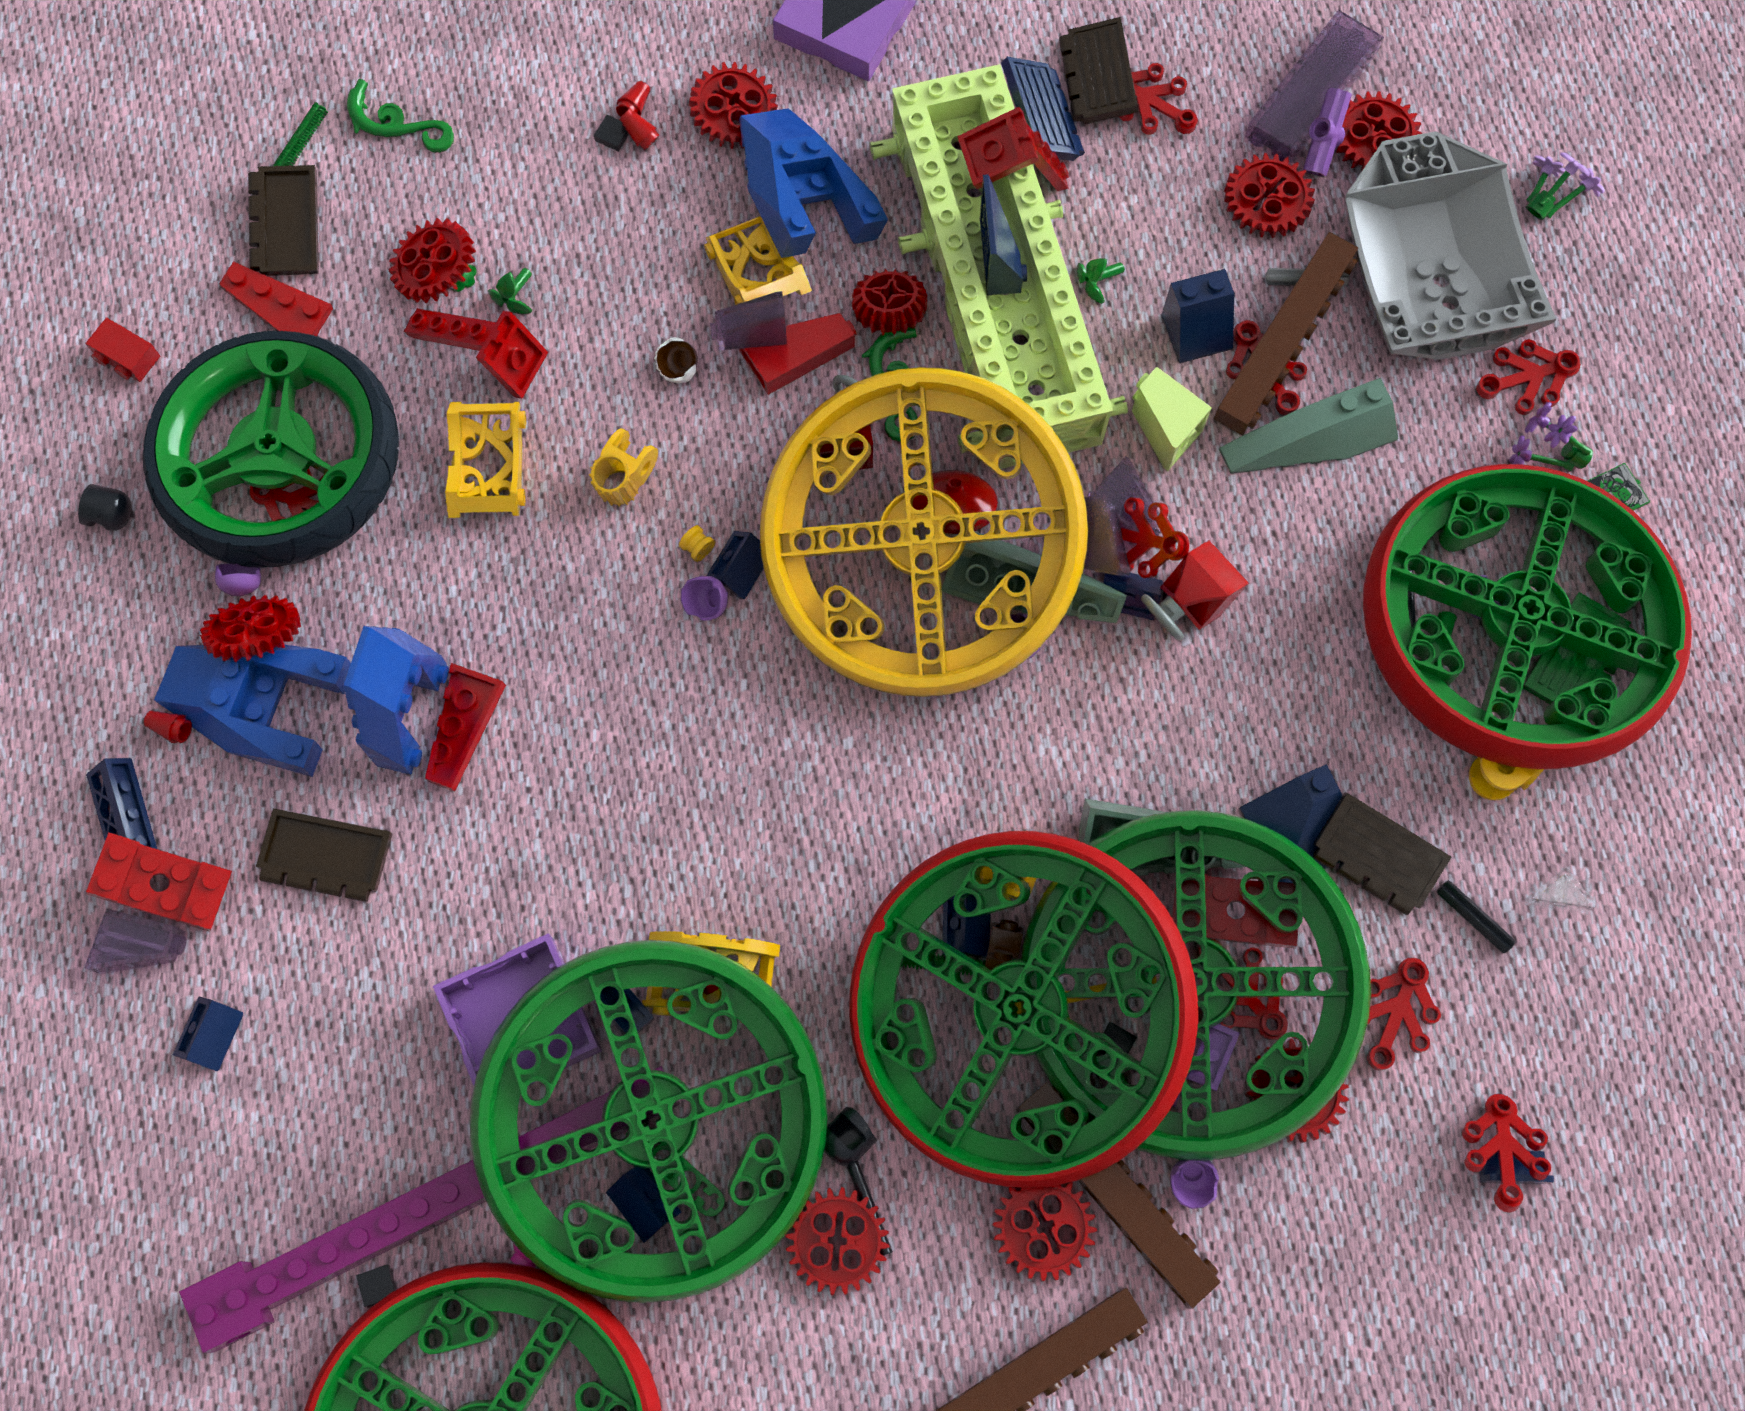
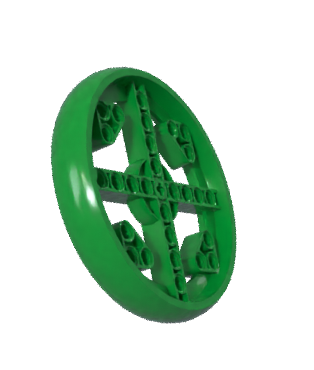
M1202 810L1157 813L1129 821L1091 841L1088 845L1108 854L1130 870L1151 861L1175 856L1177 928L1185 945L1193 942L1201 948L1200 957L1190 960L1194 974L1197 975V979L1202 980V985L1196 988L1198 1007L1203 1012V1019L1198 1023L1196 1038L1203 1042L1204 1051L1201 1055L1192 1057L1189 1072L1191 1070L1201 1071L1205 1077V1083L1202 1087L1194 1089L1187 1084L1185 1079L1181 1089L1182 1113L1169 1111L1155 1131L1136 1149L1165 1158L1210 1161L1256 1152L1279 1142L1299 1130L1330 1102L1345 1082L1359 1054L1369 1019L1371 979L1366 945L1355 915L1337 884L1318 862L1285 836L1256 822L1225 813ZM1193 849L1197 852L1199 859L1194 864H1186L1180 857L1182 851ZM1204 856L1232 861L1253 870L1254 872L1244 875L1240 882L1239 891L1243 899L1281 933H1293L1299 928L1304 918L1316 941L1322 967H1238L1232 955L1221 944L1207 938ZM1256 879L1260 881L1263 886L1262 893L1259 895L1249 894L1245 888V883L1248 880ZM1281 879L1291 880L1295 886L1294 893L1290 895L1282 894L1277 887L1278 881ZM1194 880L1199 885V892L1194 896H1187L1181 889L1183 882ZM1051 881L1028 925L1021 959L1028 960L1070 887ZM1081 888L1077 893L1078 902L1085 906L1091 901L1092 897L1087 893V888ZM1098 905L1095 912L1104 915L1105 923L1097 929L1087 924L1085 929L1092 935H1102L1116 923V920L1103 907ZM1289 910L1293 912L1296 917V923L1290 927L1282 925L1278 918L1281 911ZM1188 911H1194L1200 916V923L1193 928L1187 927L1182 921V916ZM1066 915L1062 919L1061 927L1063 931L1071 933L1075 929V920L1072 916ZM1054 943L1048 944L1045 949L1046 957L1049 960L1055 961L1059 956V948ZM1065 963L1057 977L1059 979L1063 975H1070L1075 980L1074 988L1069 992H1065L1067 998H1117L1109 968H1065ZM1149 965L1144 972V976L1149 983H1152V979L1160 974L1159 969L1154 965ZM1038 971L1032 972L1029 978L1030 984L1034 988L1039 989L1043 984V976ZM1290 973L1296 976L1298 979L1296 990L1287 991L1282 987L1281 977L1284 974ZM1323 973L1330 978L1331 984L1328 990L1321 991L1314 986L1313 980L1316 974ZM1252 974H1261L1265 978L1266 987L1264 990L1254 991L1250 988L1248 980ZM1094 975H1102L1107 981L1105 989L1101 992H1094L1089 988V980ZM1219 975H1230L1234 980L1233 989L1230 991L1220 990L1216 985V978ZM1133 993L1129 998L1142 997L1139 994ZM1323 997L1319 1024L1309 1048L1304 1036L1297 1032H1288L1282 1035L1246 1073L1245 1081L1248 1088L1254 1093L1264 1095L1240 1107L1212 1113L1209 1028L1226 1019L1235 1008L1239 998ZM1024 1001L1020 1002L1022 1013H1026L1027 1010L1023 1008ZM1046 1015L1042 1018L1041 1027L1046 1033L1051 1034L1055 1029V1022L1050 1016ZM1072 1033L1068 1039L1069 1045L1072 1049L1078 1051L1082 1046L1076 1034ZM1094 1033L1099 1037L1103 1038L1104 1040H1106L1107 1042L1111 1043L1112 1045L1116 1046L1120 1050H1122L1112 1039H1110L1104 1033ZM1292 1037L1299 1041L1301 1049L1296 1056H1290L1284 1051L1283 1043L1287 1038ZM1052 1046L1035 1054L1047 1078L1064 1100L1078 1099L1086 1105L1088 1109L1087 1122L1093 1121L1105 1112L1124 1092L1110 1082L1104 1088H1095L1090 1080L1092 1071ZM1106 1052L1103 1056H1096V1061L1101 1067L1108 1068L1111 1064V1056ZM1127 1067V1069L1125 1070V1072L1127 1070L1137 1071L1135 1068ZM1257 1070H1264L1269 1075V1084L1263 1089L1255 1087L1251 1080L1253 1073ZM1289 1070H1296L1300 1073L1302 1083L1298 1088L1292 1089L1285 1084L1284 1077ZM1194 1102L1203 1104L1206 1109V1115L1200 1121L1191 1120L1187 1114L1189 1105Z
M645 940L605 946L582 954L562 964L540 979L509 1010L496 1029L484 1052L471 1098L469 1125L474 1168L483 1196L504 1233L527 1258L549 1275L577 1290L601 1298L640 1303L674 1301L704 1293L740 1276L764 1258L793 1226L815 1186L822 1164L828 1117L826 1091L820 1064L803 1025L783 998L761 977L742 964L718 952L675 941ZM708 985H715L720 990V998L712 1004L706 1002L703 998V990ZM607 986H612L619 992L618 1001L613 1005H605L600 999L602 989ZM650 986L679 989L673 992L666 1002L667 1011L672 1017L718 1039H728L733 1036L737 1029V1018L756 1038L768 1060L689 1089L684 1082L672 1074L650 1070L624 990ZM680 995L687 997L690 1001L689 1010L684 1014H677L672 1008L673 1000ZM596 1000L622 1081L613 1088L607 1097L601 1121L520 1150L517 1126L520 1095H522L526 1103L532 1106H541L546 1103L572 1053V1042L566 1035L560 1033L550 1034L572 1013ZM720 1015H724L730 1020V1029L724 1034H718L713 1028L714 1020ZM617 1017H623L629 1023V1030L623 1036L614 1035L610 1028L611 1022ZM554 1039H561L567 1044V1053L560 1058L553 1057L548 1050L550 1042ZM627 1048H634L639 1053V1061L634 1066L628 1067L621 1062V1054ZM523 1050L532 1051L536 1056L535 1065L529 1069L522 1068L517 1062L518 1054ZM770 1066H777L781 1071L780 1080L775 1084H769L765 1080V1071ZM740 1077H747L751 1082V1088L745 1095H739L734 1090V1083ZM637 1079H644L649 1083V1092L644 1097H636L631 1092V1086ZM535 1081L543 1083L546 1087V1095L539 1100L532 1099L527 1092L529 1084ZM709 1088H717L721 1094L720 1101L714 1106L706 1105L703 1100L704 1093ZM779 1090L781 1102L779 1144L773 1136L766 1132H758L750 1138L728 1184V1194L737 1205L748 1207L730 1225L706 1239L680 1161V1157L687 1152L696 1137L699 1118ZM679 1099H685L690 1103V1111L684 1117L674 1115L672 1110L673 1104ZM652 1110L653 1114L659 1113L660 1116L655 1121L656 1126L653 1128H649L648 1124L643 1125L641 1121L646 1118L645 1112ZM619 1121L625 1122L629 1127V1133L623 1139H615L610 1133L611 1126ZM593 1133L598 1138V1144L593 1150H584L579 1145V1139L583 1134ZM761 1139H769L772 1145L770 1153L766 1156H758L755 1152V1145ZM663 1141L668 1143L670 1152L667 1157L657 1159L652 1155V1148L657 1142ZM560 1144L565 1147L567 1155L564 1160L555 1162L549 1158L548 1149L552 1145ZM612 1150L620 1159L630 1165L652 1169L678 1250L655 1254L625 1252L631 1248L635 1239L631 1224L612 1213L580 1199L573 1200L567 1204L563 1212L562 1223L543 1203L530 1180ZM530 1156L535 1161L534 1170L530 1173L520 1172L516 1165L520 1157ZM771 1170H779L782 1174V1180L776 1187L767 1186L765 1181L766 1175ZM668 1173H676L680 1176V1185L674 1190H667L662 1185L663 1178ZM742 1181H747L752 1186V1191L746 1198H738L735 1195V1187ZM680 1204L688 1205L691 1209L690 1216L685 1221H677L673 1218V1210ZM580 1207L587 1212V1219L582 1224H573L568 1218L569 1212L574 1208ZM619 1227L625 1228L629 1233L627 1241L623 1244L612 1242L610 1235L614 1229ZM693 1235L701 1239V1246L697 1251L687 1252L683 1248V1243L687 1237ZM585 1239H591L597 1243L598 1248L593 1255L586 1256L579 1251V1245Z

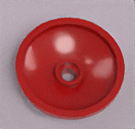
M944 470L933 473L934 489L950 496L958 504L963 514L997 511L998 500L994 489L979 476L961 470ZM925 495L916 496L912 503L913 508L923 510L928 504V498ZM985 519L978 520L974 525V531L985 527L990 522ZM950 522L945 526L944 532L959 534L960 525L957 522Z

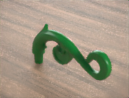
M358 79L355 87L350 89L347 98V111L354 127V133L358 134L359 130L362 129L364 132L375 136L397 137L429 128H436L443 132L441 138L437 140L430 139L428 131L422 132V141L427 150L433 153H440L449 149L453 144L454 133L448 123L439 120H425L403 124L405 119L403 111L398 105L393 103H385L378 110V118L383 124L372 121L363 111V108H368L364 103L366 98L364 93L368 83L363 79ZM388 119L391 120L389 123H385V124H384V122H385L386 120H388Z
M908 327L906 334L902 331H897L895 336L892 332H886L884 335L880 334L871 347L862 354L863 358L869 357V368L872 376L884 373L882 361L885 352L889 348L891 351H894L896 345L903 343L905 339L916 338V329ZM899 360L892 361L887 366L886 371L908 369V366ZM909 407L906 414L910 420H916L918 417L912 407ZM899 414L887 417L884 423L887 436L894 441L901 442L900 428L895 424Z

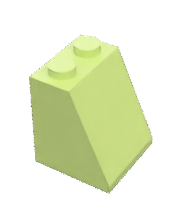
M1156 367L1150 375L1146 372L1137 382L1136 387L1138 390L1132 397L1134 400L1132 412L1163 468L1169 471L1203 432L1212 407Z

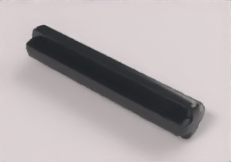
M1451 881L1444 882L1438 888V895L1502 953L1508 952L1515 945V939Z

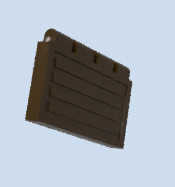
M1121 17L1069 29L1067 35L1059 38L1073 121L1084 120L1086 125L1139 112Z
M315 165L258 167V172H249L248 193L252 194V196L248 197L249 220L259 221L249 223V246L259 247L249 249V269L260 271L261 274L266 276L319 274L317 169Z
M1346 792L1313 845L1318 847L1313 855V859L1330 869H1333L1338 860H1340L1341 863L1336 873L1356 885H1359L1364 876H1366L1367 879L1362 889L1382 901H1385L1390 892H1392L1393 894L1388 904L1405 915H1409L1414 906L1419 909L1421 908L1452 858L1447 853Z
M273 808L256 867L261 869L259 880L282 885L284 876L287 874L286 886L308 891L312 890L314 880H317L316 892L341 897L344 886H347L345 898L368 902L370 892H377L393 834L390 831Z

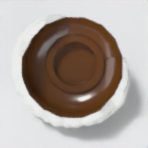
M673 337L657 348L656 356L654 357L657 365L656 369L660 371V375L666 381L679 384L686 383L692 379L696 372L698 356L691 344L681 338Z

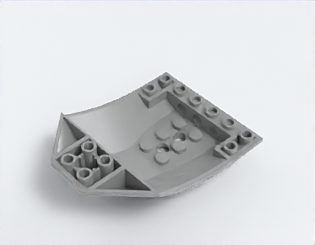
M1436 131L1382 141L1347 192L1345 200L1353 242L1358 247L1356 254L1361 272L1390 353L1440 360L1495 349L1554 323L1556 317L1536 273L1525 242L1506 169L1507 164ZM1436 277L1445 278L1449 285L1440 287L1434 284L1433 279ZM1443 303H1452L1456 309L1451 310L1443 306Z

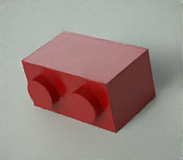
M107 317L85 343L92 351L91 357L96 362L105 367L107 364L115 367L114 371L126 380L132 377L141 382L161 357L151 343Z

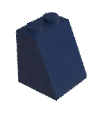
M1225 269L1170 284L1161 316L1179 364L1233 349L1235 293Z

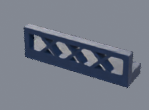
M132 758L103 759L86 776L104 840H106L108 832L113 834L117 832L119 836L157 849ZM100 775L102 776V779H103L102 786H101L100 779H99V776H100ZM109 804H110V808H111V810H110V815H109V811H108V805H109Z

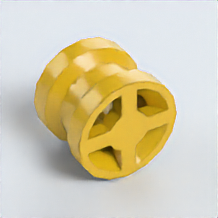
M696 525L683 535L679 542V547L683 551L690 552L691 558L695 562H699L712 551L716 542L712 537L705 536L703 529Z

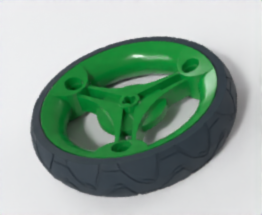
M262 331L245 334L238 338L234 337L211 347L185 365L184 369H181L173 377L153 408L150 416L151 419H149L142 454L145 480L153 503L166 524L182 540L214 559L244 567L266 568L292 565L313 559L341 545L362 528L375 513L392 483L398 461L399 450L397 447H399V435L394 408L380 380L376 378L375 374L358 357L342 346L335 345L329 340L314 335L291 331ZM262 379L264 381V390L256 411L244 417L235 426L230 434L227 446L217 454L196 465L190 462L193 438L209 410L231 391L250 382ZM313 382L326 387L342 401L353 423L354 447L351 459L341 461L334 466L327 464L315 455L316 439L313 430L308 422L295 412L296 390L309 386ZM277 390L283 391L280 407H275ZM310 466L325 474L321 481L305 473ZM241 483H246L260 489H276L291 483L300 484L317 491L319 500L317 504L297 515L269 522L235 519L218 512L212 507L213 494Z

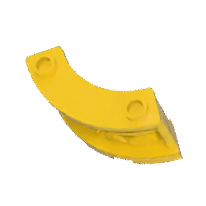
M761 216L706 237L707 243L704 244L707 256L710 260H715L734 298L739 313L744 312L750 316L754 314L753 308L793 292L803 295L812 291L803 265L796 261L793 256L781 258ZM759 224L748 238L741 231ZM734 234L742 243L741 249L735 241L728 240L732 251H723L718 239ZM765 249L770 251L766 255L761 254ZM750 256L759 264L775 265L768 272L766 282L752 281L742 277Z
M450 402L447 410L449 452H454L451 461L452 466H448L445 490L448 518H460L461 513L512 512L513 516H519L520 506H525L526 504L525 489H522V429H526V412L520 410V402L495 404ZM509 414V429L502 431L500 429L502 422L501 419H498L493 425V431L488 428L490 415ZM463 415H483L482 424L463 417ZM476 435L479 436V441L475 448L469 449L466 447L468 440H473L476 443ZM512 440H513V453L511 452V450L509 449V447L505 444V443H508V442H510V441H512ZM487 441L502 455L506 462L496 475L485 482L481 473L477 469L465 465V461L479 456ZM511 473L512 482L506 480L511 475ZM473 476L477 478L479 485L476 486L474 480L470 484L465 483L468 477ZM492 490L495 496H488L487 492ZM502 490L509 491V495L500 496L499 493Z
M655 931L649 933V940L675 941L696 945L716 951L726 957L736 955L738 963L752 972L759 958H761L759 977L772 986L774 959L779 957V944L749 938L729 940L726 939L727 935L699 933V937L697 935H687L679 931ZM647 987L646 1000H642V1004L645 1007L653 1008L652 1014L671 1016L666 1008L668 998H662L663 987ZM718 989L709 995L703 993L704 1000L710 1004L717 1002L720 998V990ZM677 996L673 1000L672 1008L674 1011H688L690 1001H681L684 996Z

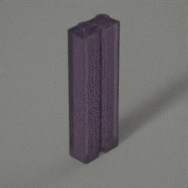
M1338 9L1249 122L1245 137L1256 147L1263 148L1266 146L1270 148L1273 157L1276 153L1279 155V161L1289 157L1288 164L1291 165L1311 139L1309 129L1312 122L1320 115L1327 89L1338 88L1348 91L1378 53L1384 37Z

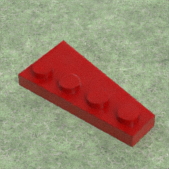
M234 261L219 283L224 291L277 331H291L317 336L333 310L332 305L328 302Z
M451 663L449 685L445 687L443 696L445 703L442 715H439L438 734L436 741L432 745L425 779L430 783L455 792L506 684L499 679Z

